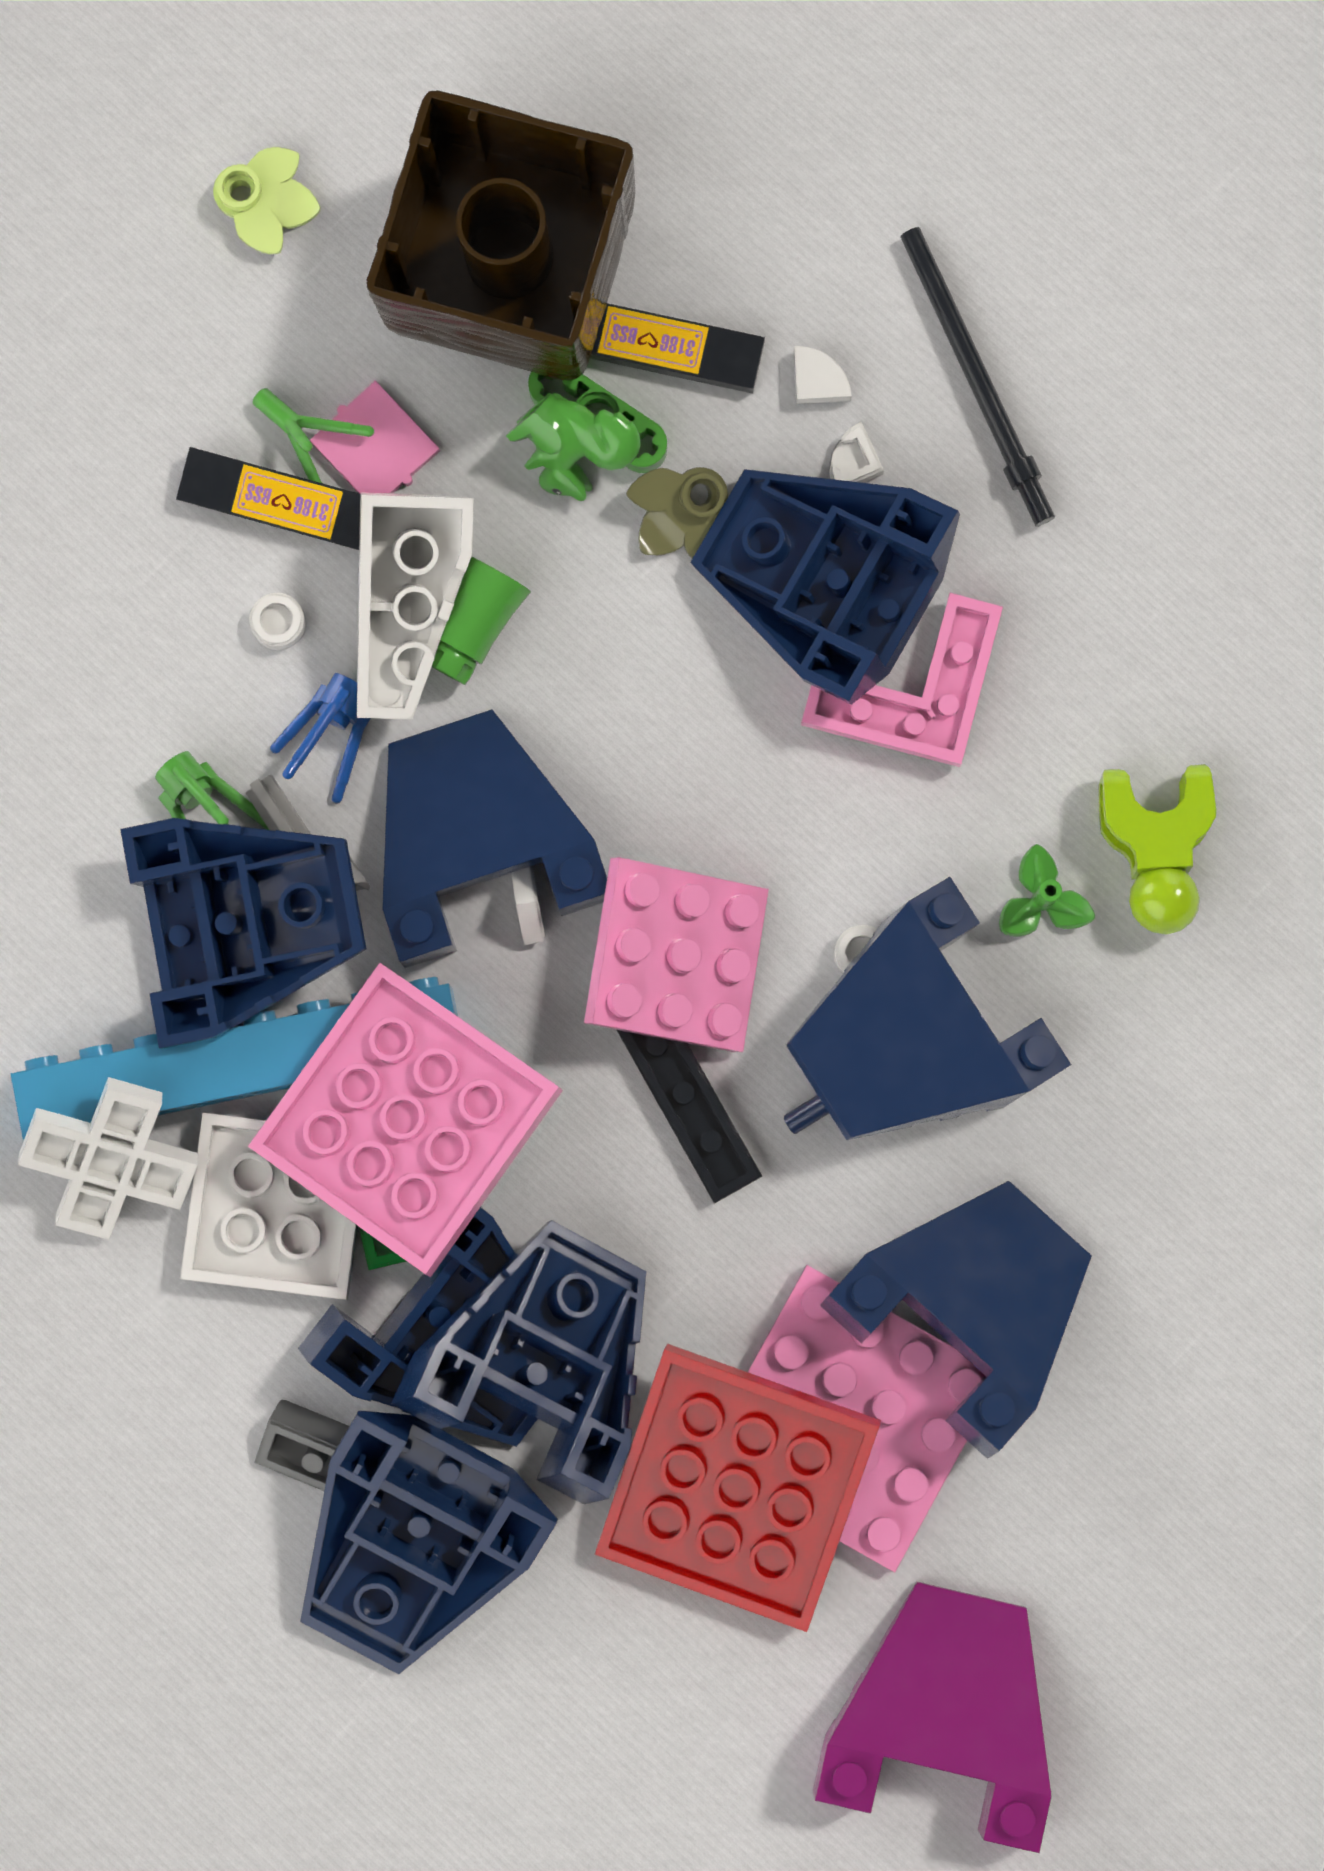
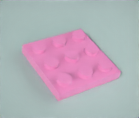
M621 857L610 858L584 1023L725 1051L743 1052L769 889Z

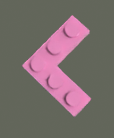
M950 593L922 697L875 685L851 705L811 685L801 725L960 767L1003 606Z

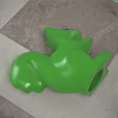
M551 393L544 396L517 420L518 424L506 435L513 442L528 438L535 444L536 450L524 466L528 470L542 466L545 467L539 476V484L543 490L554 495L571 496L578 501H584L586 499V491L590 492L593 489L592 483L578 464L582 457L585 456L599 468L607 470L623 469L634 461L641 445L637 427L620 412L614 414L607 410H600L595 415L584 405L574 401L558 399Z

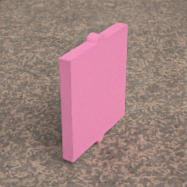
M376 380L348 406L340 405L337 408L338 415L332 419L371 426L374 429V434L371 437L320 430L310 439L312 445L359 494L361 492L394 493L402 485L410 486L413 482L412 476L440 451L439 447Z

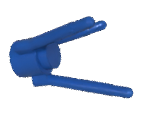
M335 673L327 686L320 685L313 699L273 742L270 750L272 753H279L316 713L320 716L284 769L283 777L288 780L294 776L300 765L303 764L329 724L341 730H345L349 723L353 724L332 794L333 803L338 804L343 799L364 729L371 718H357V682L345 675Z

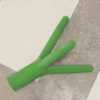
M267 388L261 389L253 399V405L287 433L306 476L312 481L322 483L308 453L312 450L313 445L302 431V428L371 437L374 434V429L371 426L298 415Z

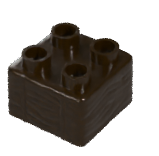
M439 90L428 91L422 99L417 113L413 132L409 139V148L393 191L388 217L382 236L378 239L377 251L366 279L369 296L373 299V303L384 325L390 331L403 337L478 356L560 380H574L584 373L591 357L598 327L606 308L619 265L623 243L626 239L628 226L634 210L635 171L634 154L631 145L628 142L611 136L546 121Z

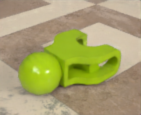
M1205 764L1188 766L1179 782L1180 795L1178 805L1175 809L1162 813L1146 810L1135 800L1130 776L1126 771L1121 769L1104 770L1098 785L1100 831L1106 842L1114 850L1124 855L1129 862L1131 880H1135L1130 889L1129 897L1132 914L1141 926L1153 933L1166 935L1179 932L1192 923L1199 909L1200 897L1197 886L1188 873L1193 867V849L1201 843L1216 818V802L1211 769Z

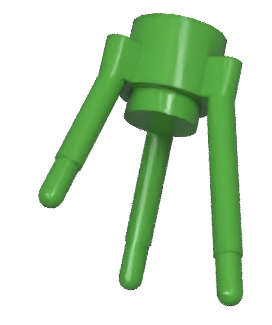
M189 751L175 755L156 773L155 779L164 789V792L158 799L170 812L172 818L186 819L180 807L182 804L188 810L201 805L218 824H228V818L210 797L213 787L264 829L269 830L252 802L220 778L207 762L199 764Z

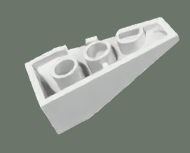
M361 492L357 718L413 719L439 642L472 556L474 498Z

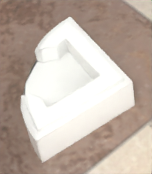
M794 346L797 404L851 401V388L847 376L834 359L814 348Z
M862 421L847 430L836 445L830 460L829 479L865 483L883 475L884 469Z
M527 867L511 873L524 945L543 942V937H545L534 871Z

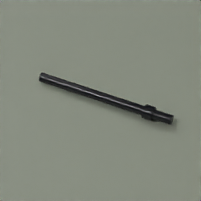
M920 227L912 228L904 232L900 238L1007 466L1003 469L1012 490H1019L1035 527L1046 524L1053 520L1055 515L1038 481L1042 477L1034 457L1026 455Z

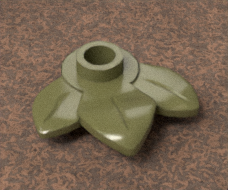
M704 467L692 468L683 474L667 468H658L638 477L628 488L626 496L634 504L647 511L643 516L639 529V548L641 553L645 555H665L684 546L687 554L693 559L728 498L727 486L723 478L714 470ZM697 484L704 485L708 491V498L702 505L693 503L690 496L692 488Z

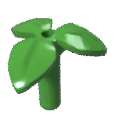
M1035 844L1025 853L1019 867V881L1033 895L1031 898H1011L1002 909L999 927L1002 933L1009 936L1021 937L1031 934L1037 930L1041 911L1046 910L1057 928L1074 929L1091 923L1095 919V912L1086 898L1073 890L1062 892L1060 883L1056 881L1058 869L1054 859L1045 848Z

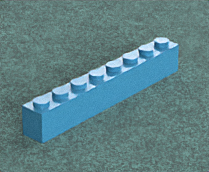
M428 977L409 982L458 1016L453 988L449 983L439 985L438 977ZM358 992L351 994L352 1000L355 998ZM329 999L306 1002L296 1006L297 1015L276 1019L274 1010L263 1011L243 1022L244 1026L234 1027L216 1038L163 1049L158 1046L157 1035L151 1034L133 1039L135 1048L113 1052L112 1044H104L79 1050V1060L59 1063L57 1055L27 1060L24 1062L25 1071L10 1074L22 1139H25L36 1108L91 1123L108 1077L163 1092L162 1106L158 1116L289 1089L350 1004L330 1007Z

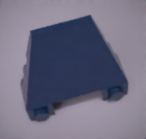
M493 709L388 743L382 910L399 962L404 968L457 951L440 896L542 862L544 863L561 916L604 902L607 875L595 839Z
M951 877L946 878L909 900L880 924L869 942L854 957L836 984L825 994L786 1044L846 1140L910 1128L915 1124L934 1120L954 1119L964 1114L983 1110L988 1112L1002 1109L1072 1065L1042 1018H1039L999 1043L941 952L980 924Z
M1007 1181L866 1253L820 1306L861 1344L901 1300L923 1318L985 1375L945 1421L988 1459L1004 1447L1037 1409L1092 1255L1016 1186Z
M480 1207L433 1275L429 1277L423 1273L376 1335H373L332 1304L298 1349L311 1366L353 1397L369 1402L373 1400L396 1407L391 1403L413 1354L515 1252L493 1216ZM478 1387L464 1421L451 1427L517 1447L538 1418Z
M553 1220L548 1221L413 1354L391 1404L438 1429H443L464 1421L479 1387L558 1429L536 1480L582 1504L609 1499L631 1448L632 1429L628 1428L631 1396L636 1394L637 1375H633L636 1343H639L641 1339L647 1271Z

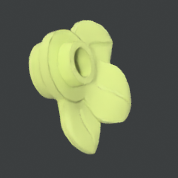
M280 147L263 149L247 165L237 164L229 166L215 180L213 195L217 206L225 215L234 218L239 238L247 246L266 254L281 253L283 248V228L292 229L305 225L320 212V205L311 191L292 179L299 165L300 156L298 152ZM239 186H246L251 189L250 196L243 201H237L232 198V192Z

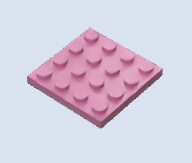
M379 963L248 1147L425 1275L431 1277L563 1090L382 963Z
M806 1265L747 1372L881 1420L840 1542L889 1570L896 1572L967 1442L945 1420L985 1375L953 1346L892 1312L861 1344L820 1306L839 1282Z

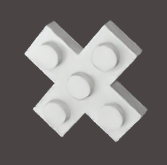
M108 1077L91 1123L36 1108L19 1152L18 1165L69 1179L56 1212V1226L109 1240L126 1195L178 1210L181 1209L198 1166V1153L149 1139L162 1106L163 1092Z

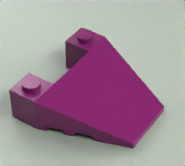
M916 1581L879 1643L880 1645L865 1671L861 1673L846 1703L825 1734L813 1786L815 1801L871 1814L883 1757L988 1781L977 1829L982 1839L988 1842L1040 1853L1052 1795L1027 1608Z

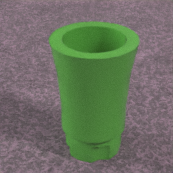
M471 557L455 598L449 620L439 642L432 668L466 685L473 675L477 663L482 665L493 643L531 591L504 573Z

